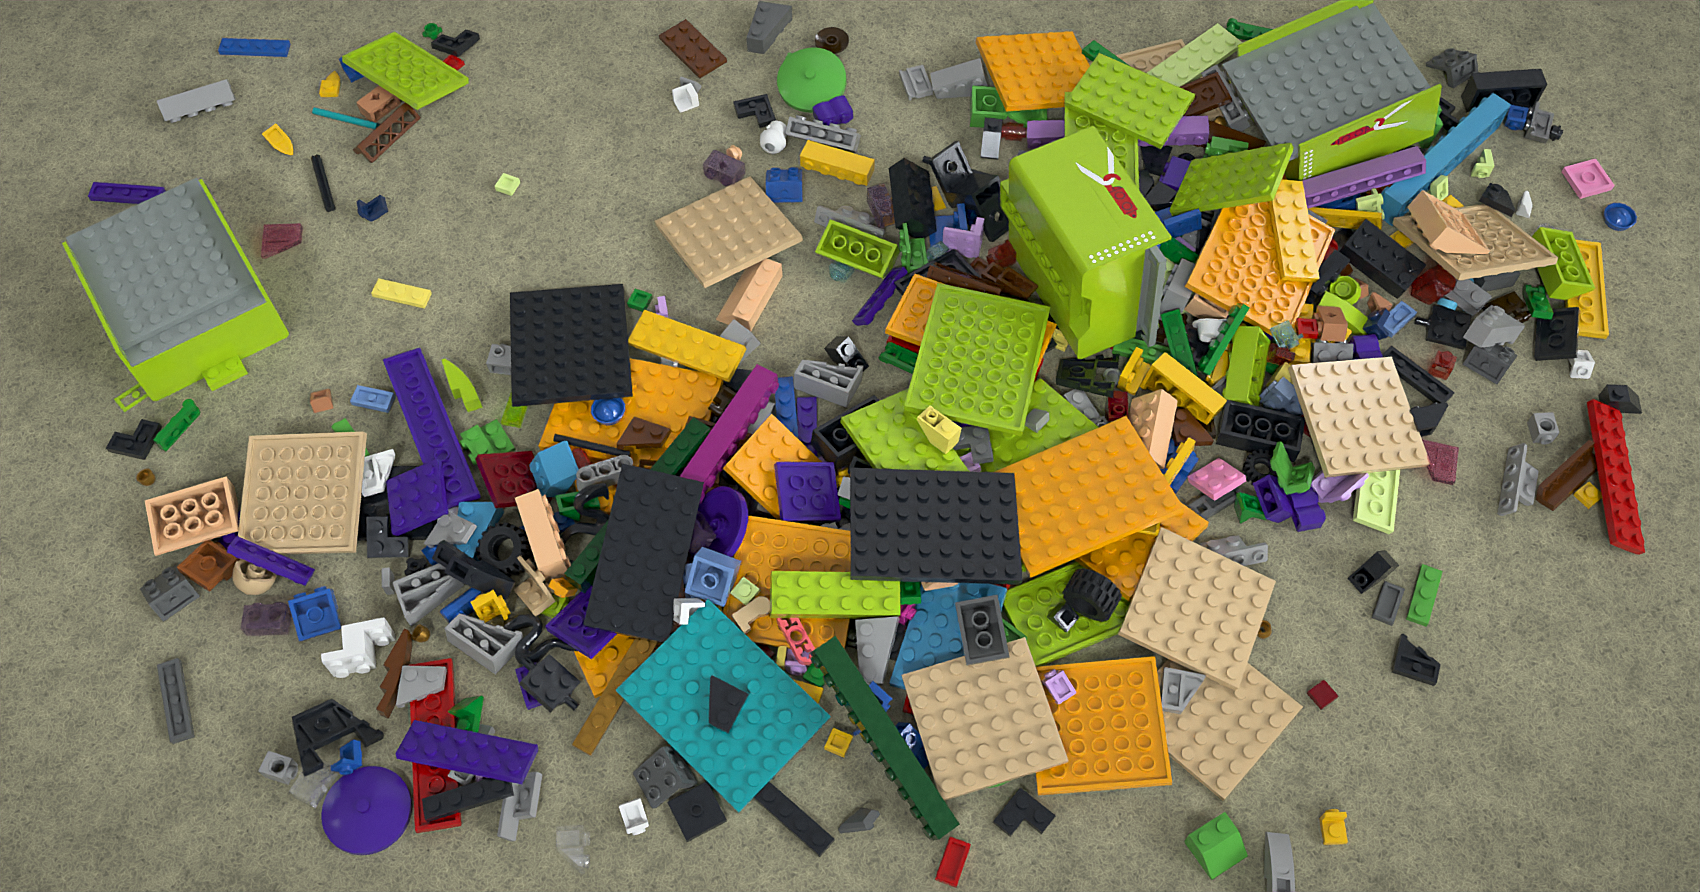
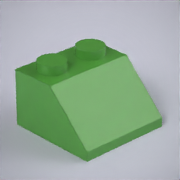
M972 86L970 95V127L984 128L985 117L1003 120L1007 118V111L995 87Z
M1225 812L1189 834L1184 841L1211 880L1248 857L1238 829Z

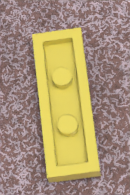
M379 278L371 292L372 296L424 309L432 294L431 290Z

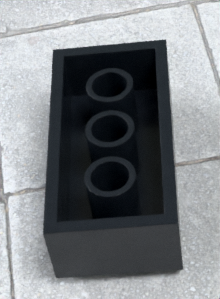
M1542 69L1472 73L1461 98L1466 112H1470L1473 107L1477 108L1484 97L1488 98L1492 93L1511 105L1530 108L1534 107L1536 101H1539L1547 87V82Z
M903 158L888 168L895 228L901 230L903 223H907L908 235L915 239H925L937 231L930 174L928 170Z
M1367 219L1339 250L1340 253L1350 259L1349 263L1397 299L1409 288L1426 267L1424 262Z
M875 395L813 429L810 444L826 462H834L835 471L850 463L854 456L858 458L863 455L841 424V417L880 401Z
M1227 400L1222 410L1216 444L1251 453L1255 450L1258 453L1259 449H1262L1263 453L1268 450V454L1271 455L1277 442L1282 441L1290 461L1295 463L1301 450L1305 417Z

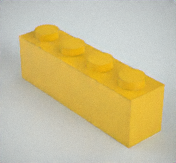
M807 140L800 154V166L806 170H815L823 175H832L840 180H849L857 185L867 186L875 170V159Z

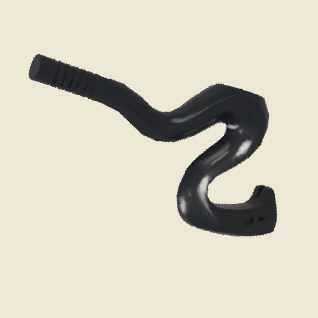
M605 483L588 486L577 493L574 498L575 510L583 516L596 519L597 522L576 523L569 526L561 535L564 544L575 533L595 536L608 521L609 515L606 511L584 507L585 503L600 496L605 497L606 500L609 499V491Z
M521 614L511 617L503 623L504 629L513 632L518 629L533 627L532 631L520 640L516 646L515 658L519 664L525 656L533 663H538L553 648L577 651L559 638L548 639L534 650L529 651L530 646L540 636L543 628V623L537 616Z

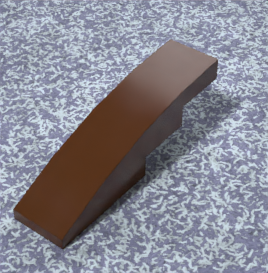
M977 257L970 264L981 278L1006 286L1004 293L1027 300L1038 289V285L1010 267L1004 269L995 262L989 264L980 257Z
M405 628L383 664L388 673L380 685L384 696L376 710L387 719H389L396 705L402 666H409L413 639L409 630Z

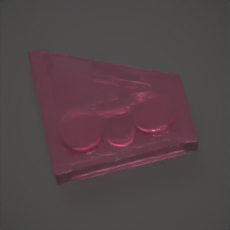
M301 223L264 224L261 249L262 259H267L301 244L303 231Z
M1422 439L1427 452V460L1430 463L1427 465V469L1432 481L1453 485L1456 480L1459 447Z

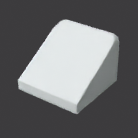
M1525 191L1518 202L1516 215L1529 218L1532 201L1529 192Z

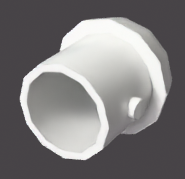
M772 121L766 126L767 130L760 134V145L767 153L776 154L781 152L786 146L787 135L785 133L787 126L781 121Z

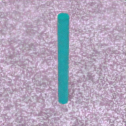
M316 107L312 110V113L315 115L371 129L379 126V123Z

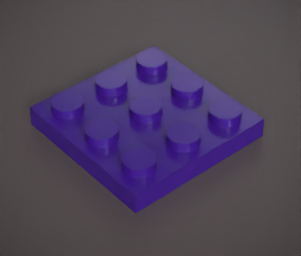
M439 459L432 460L386 481L392 534L399 536L434 521L443 515H448L442 461Z
M776 462L774 464L781 521L795 523H838L841 521L834 462Z
M592 585L586 593L581 591L545 625L549 633L590 659L617 635L616 633L583 626Z

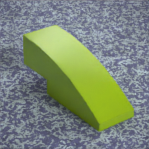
M1326 291L1318 306L1340 307L1348 323L1347 328L1352 331V334L1357 336L1368 335L1362 329L1368 318L1348 302Z
M445 358L441 359L454 398L462 397L467 412L483 408L476 390L468 377L453 363Z

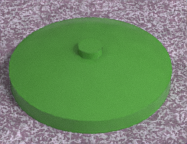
M814 47L798 50L787 57L780 66L777 75L778 90L784 102L798 111L813 113L812 107L816 104L842 96L847 83L845 68L841 60L828 50Z

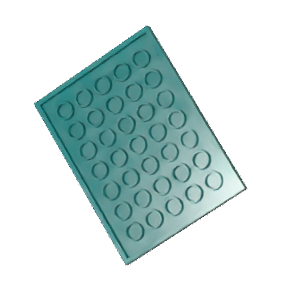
M709 599L705 601V607H699L688 618V624H682L616 689V692L738 813L749 804L754 796L775 777L831 718L815 700ZM711 675L749 694L729 734L709 725Z

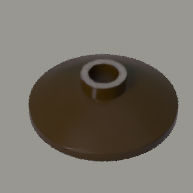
M836 27L824 28L815 36L816 47L828 50L833 54L844 51L849 44L847 33Z

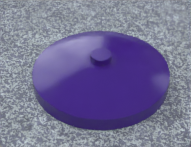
M722 486L711 490L705 495L698 507L689 547L693 560L696 553L702 547L729 557L736 553L742 543L748 523L747 504L740 492Z
M366 766L353 770V773L342 776L331 787L324 799L321 820L325 834L337 848L353 855H370L388 848L401 837L410 822L413 806L410 790L399 775L387 768Z

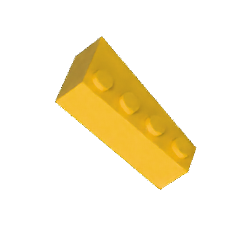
M1166 352L1151 365L1140 385V388L1144 390L1148 388L1153 392L1163 389L1177 400V407L1188 409L1196 419L1207 425L1227 402L1225 398Z

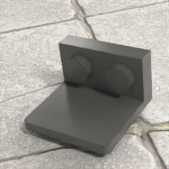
M1449 48L1426 62V67L1446 71L1448 86L1455 88L1468 80L1472 73H1478L1477 54Z
M1498 343L1491 347L1482 348L1475 345L1463 365L1498 385L1518 355L1515 354L1513 349L1507 346L1503 347Z
M177 565L164 569L161 575L155 579L148 580L140 588L150 607L163 622L200 597L185 576L178 571Z
M661 747L633 772L635 779L653 809L660 806L678 789L692 788L698 783L684 758L673 747Z

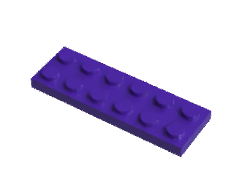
M414 720L395 754L397 759L523 784L537 755L538 745Z

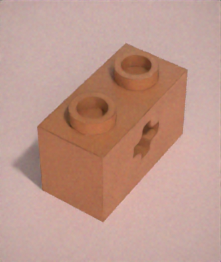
M381 86L374 88V90L356 102L360 113L372 122L379 121L401 104L398 97Z
M1317 306L1316 313H1313L1312 319L1317 320L1320 340L1344 342L1348 323L1341 308Z

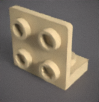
M518 556V561L530 578L516 587L514 592L533 615L537 616L556 602L551 595L554 591L548 587L549 584L547 582L543 583L545 578L539 570L533 571L536 568L529 559L525 561L521 556Z

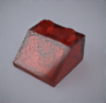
M1438 264L1413 281L1410 295L1430 305L1453 291L1456 279Z

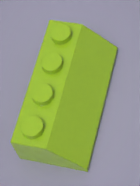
M830 219L815 253L883 279L892 270L900 251L897 244Z
M1539 227L1532 235V238L1558 257L1554 265L1537 267L1548 297L1567 300L1593 291L1595 289L1594 283L1573 233Z
M1239 326L1232 337L1233 348L1229 353L1230 365L1226 371L1227 383L1226 388L1223 389L1222 396L1226 400L1260 407L1259 401L1261 397L1259 396L1263 389L1270 340L1259 326Z

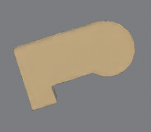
M763 596L757 597L732 615V618L744 634L751 631L750 623L770 613V601Z

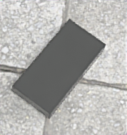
M1384 581L1371 618L1392 626L1405 589Z

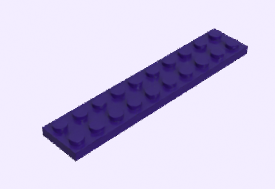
M420 347L382 359L422 463L425 464L435 459L442 461L448 509L459 506L460 502H470L481 498Z

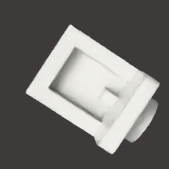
M637 798L620 804L619 808L627 834L637 835L645 832V828L649 824L641 799Z

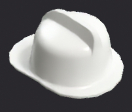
M1198 319L1192 325L1197 328L1202 342L1211 343L1213 339L1217 338L1220 333L1218 332L1220 326L1227 319Z

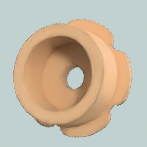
M731 145L726 150L727 158L730 162L740 161L742 151L739 147Z

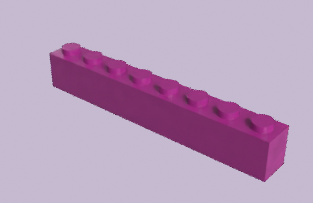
M756 364L680 475L683 478L704 482L699 504L703 501L708 487L711 488L718 472L723 471L728 457L736 452L739 441L746 437L749 426L757 421L760 410L767 406L770 395L777 391L779 383L776 373Z

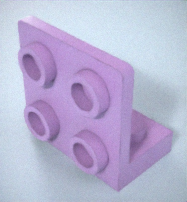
M977 217L976 223L971 226V231L944 227L942 252L947 253L955 249L960 255L968 258L979 257L983 240L984 218Z
M1321 470L1313 477L1311 487L1317 492L1320 503H1333L1338 500L1345 501L1351 497L1353 490L1359 489L1365 484L1364 481L1369 475L1368 473L1325 478L1323 470Z

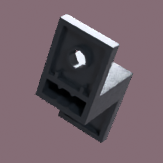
M954 141L928 160L948 205L951 208H957V204L964 203L965 209L974 210L977 217L984 218L983 230L989 242H994L1009 231V219L1000 206L1001 180L998 175L973 173L959 141ZM950 162H952L953 164L952 171H949L948 165ZM997 212L999 213L998 221L995 220V214Z

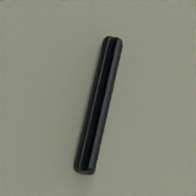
M318 154L312 155L311 161L324 208L327 212L334 211L335 205L322 159Z

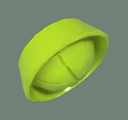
M1340 276L1335 283L1331 282L1329 284L1327 292L1338 296L1351 305L1356 303L1361 296L1359 283L1349 276Z

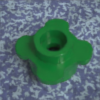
M428 23L425 25V31L422 32L423 37L435 40L439 33L442 32V28L438 27L435 23Z

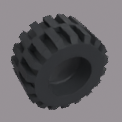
M504 522L503 524L495 523V527H488V532H482L483 538L478 539L477 542L480 544V547H476V552L480 553L477 556L478 560H484L508 577H511L512 574L515 576L519 575V570L525 571L517 557L521 556L525 561L530 559V556L534 557L525 530ZM511 539L513 542V552L506 560L500 561L498 548L503 541Z
M1085 568L1077 569L1062 592L1063 598L1076 612L1089 619L1101 622L1109 620L1122 597L1120 590L1111 580L1096 571Z

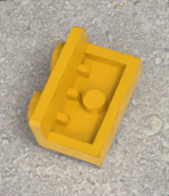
M494 590L481 594L471 601L477 616L485 623L499 615H502L505 621L508 619L507 616L511 614L501 595L497 597Z

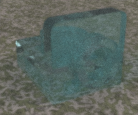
M840 262L829 265V275L831 278L844 284L857 270Z
M1289 320L1270 329L1280 350L1286 347L1292 349L1300 344L1299 340L1304 337L1303 334L1297 335Z

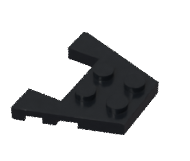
M1112 354L1111 358L1097 355L1095 359L1085 360V358L1060 359L1056 375V385L1113 398L1115 382L1095 381L1098 368L1118 369L1120 354Z
M333 699L292 716L294 735L305 777L324 768V763L315 750L353 732L365 747L382 740L384 737L382 731L373 729L369 726L370 723L364 719H358L353 715L352 711Z

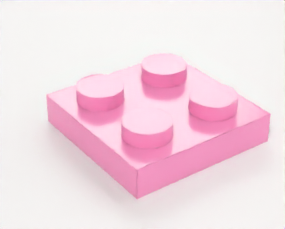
M1597 159L1564 167L1561 171L1579 199L1610 191L1615 186Z
M1217 458L1189 475L1188 481L1215 501L1246 482V477L1222 459Z

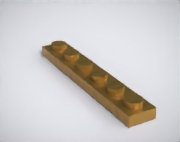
M635 638L572 743V746L590 756L593 754L624 702V699L616 692V689L653 653L658 644L657 642Z

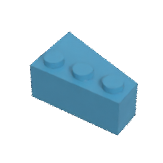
M460 502L457 516L472 522L477 528L466 544H453V546L474 560L480 561L477 557L480 553L476 552V547H480V544L477 543L478 539L483 538V535H481L483 531H489V526L495 527V523H498L504 514L503 508H495L493 502Z

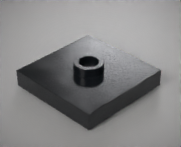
M708 782L667 802L686 842L727 822Z

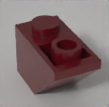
M1114 391L1113 398L1106 397L1105 418L1107 421H1115L1125 416L1129 419L1127 391Z

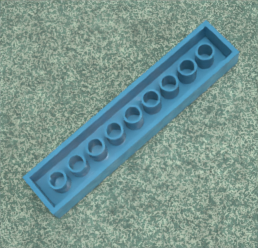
M1494 93L1488 98L1484 97L1477 108L1473 107L1467 117H1462L1457 126H1453L1448 131L1447 136H1442L1437 141L1436 146H1431L1426 151L1424 156L1426 159L1425 174L1392 183L1391 187L1387 186L1382 191L1383 204L1381 209H1383L1385 217L1383 220L1393 226L1394 218L1404 216L1409 211L1407 208L1422 190L1425 192L1429 191L1433 181L1440 175L1447 176L1500 127L1511 104Z

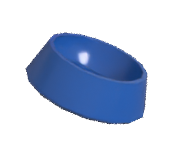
M1612 203L1604 210V222L1613 230L1624 231L1632 227L1637 221L1635 211L1626 204Z
M622 398L595 400L591 406L593 418L606 426L618 423L625 412V403Z

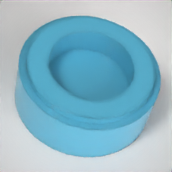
M1442 297L1437 302V305L1451 310H1456L1458 305L1456 302Z

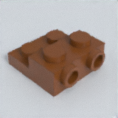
M207 540L179 564L177 569L180 573L210 592L222 579L228 581L232 577L235 563L240 558L227 553L224 546L216 541L214 543L211 540Z

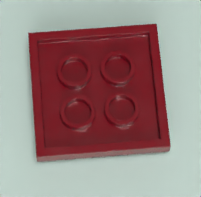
M532 451L477 455L476 463L495 508L516 507V497L538 489L529 466L534 459ZM547 497L549 503L551 502L552 497Z

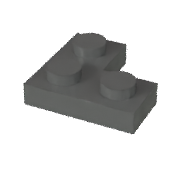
M978 426L963 427L959 442L953 449L970 448L973 464L993 462L988 429Z

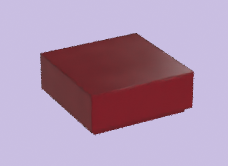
M1325 680L1307 692V695L1320 710L1339 697Z

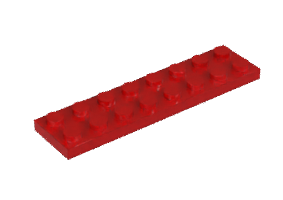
M1592 399L1587 402L1609 541L1613 546L1640 555L1645 553V541L1641 531V520L1638 514V503L1634 491L1635 485L1632 480V468L1629 463V451L1626 446V434L1622 423L1623 417L1620 410Z
M452 658L410 664L409 666H440L447 669L444 690L435 694H429L426 698L419 701L415 699L410 702L411 725L414 720L457 728L456 716L448 713V710L455 706ZM412 762L415 832L423 833L462 826L461 812L427 822L424 818L423 798L460 787L459 782L448 776L451 770Z

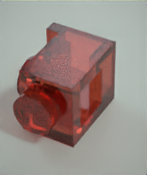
M1007 239L1005 243L988 249V256L986 258L989 264L995 262L1002 268L1016 264L1017 253Z
M1438 350L1434 358H1432L1428 373L1447 380L1454 369L1457 357L1453 356L1449 351L1441 352ZM1436 366L1445 368V373L1436 370Z

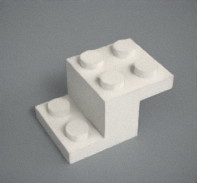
M384 617L341 626L343 650L321 654L322 663L333 677L336 676L337 678H344L350 673L355 672L361 674L368 673L370 669L376 668L374 645H388L389 642L395 641V633Z

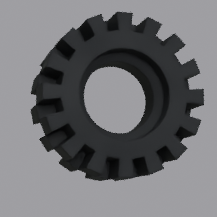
M1259 449L1258 453L1255 450L1247 456L1242 471H1244L1245 477L1247 476L1246 481H1252L1251 485L1269 474L1278 477L1270 464L1273 453L1269 455L1268 450L1263 453L1262 449ZM1258 463L1264 464L1269 468V473H1259L1255 470L1254 466Z

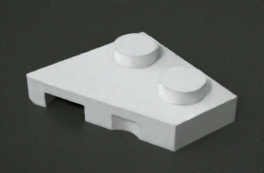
M393 449L365 457L362 494L364 497L384 492L387 484L386 481L389 478L396 456Z

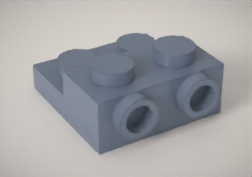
M1284 377L1278 382L1274 380L1259 396L1262 398L1259 402L1266 409L1297 416L1303 415L1294 385Z

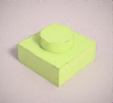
M503 173L496 183L495 189L512 196L519 186L520 180Z
M743 576L730 593L744 605H747L754 600L761 590Z

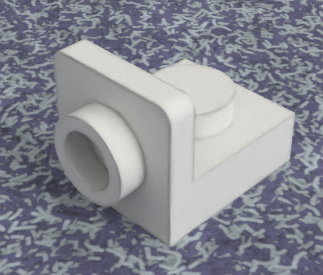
M1578 350L1577 358L1568 359L1572 365L1569 375L1571 378L1589 379L1595 361L1588 350Z

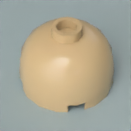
M240 559L238 562L236 561L232 573L235 586L247 595H260L267 592L277 577L273 572L255 566L253 563Z

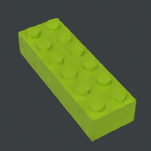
M772 571L770 574V618L874 619L900 616V581L850 580V572Z

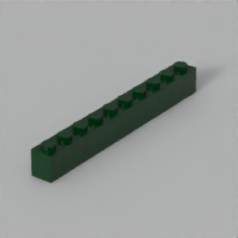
M693 417L650 470L680 477L710 433V427ZM608 521L564 573L568 582L583 593H586L594 583Z
M834 636L810 652L812 664L815 668H820L824 674V682L836 692L835 698L841 706H845L849 712L847 714L849 720L853 725L857 724L861 730L860 736L866 744H870L874 750L872 751L874 758L877 762H882L886 768L884 772L891 782H895L898 787L897 792L902 800H907L911 806L909 810L916 820H920L924 826L922 830L927 838H932L933 841L939 840L960 825L837 637Z

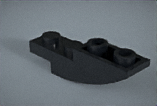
M445 540L439 542L432 557L434 561L446 568L445 573L484 593L494 590L497 597L501 595L505 600L508 599L516 581L484 560H474Z

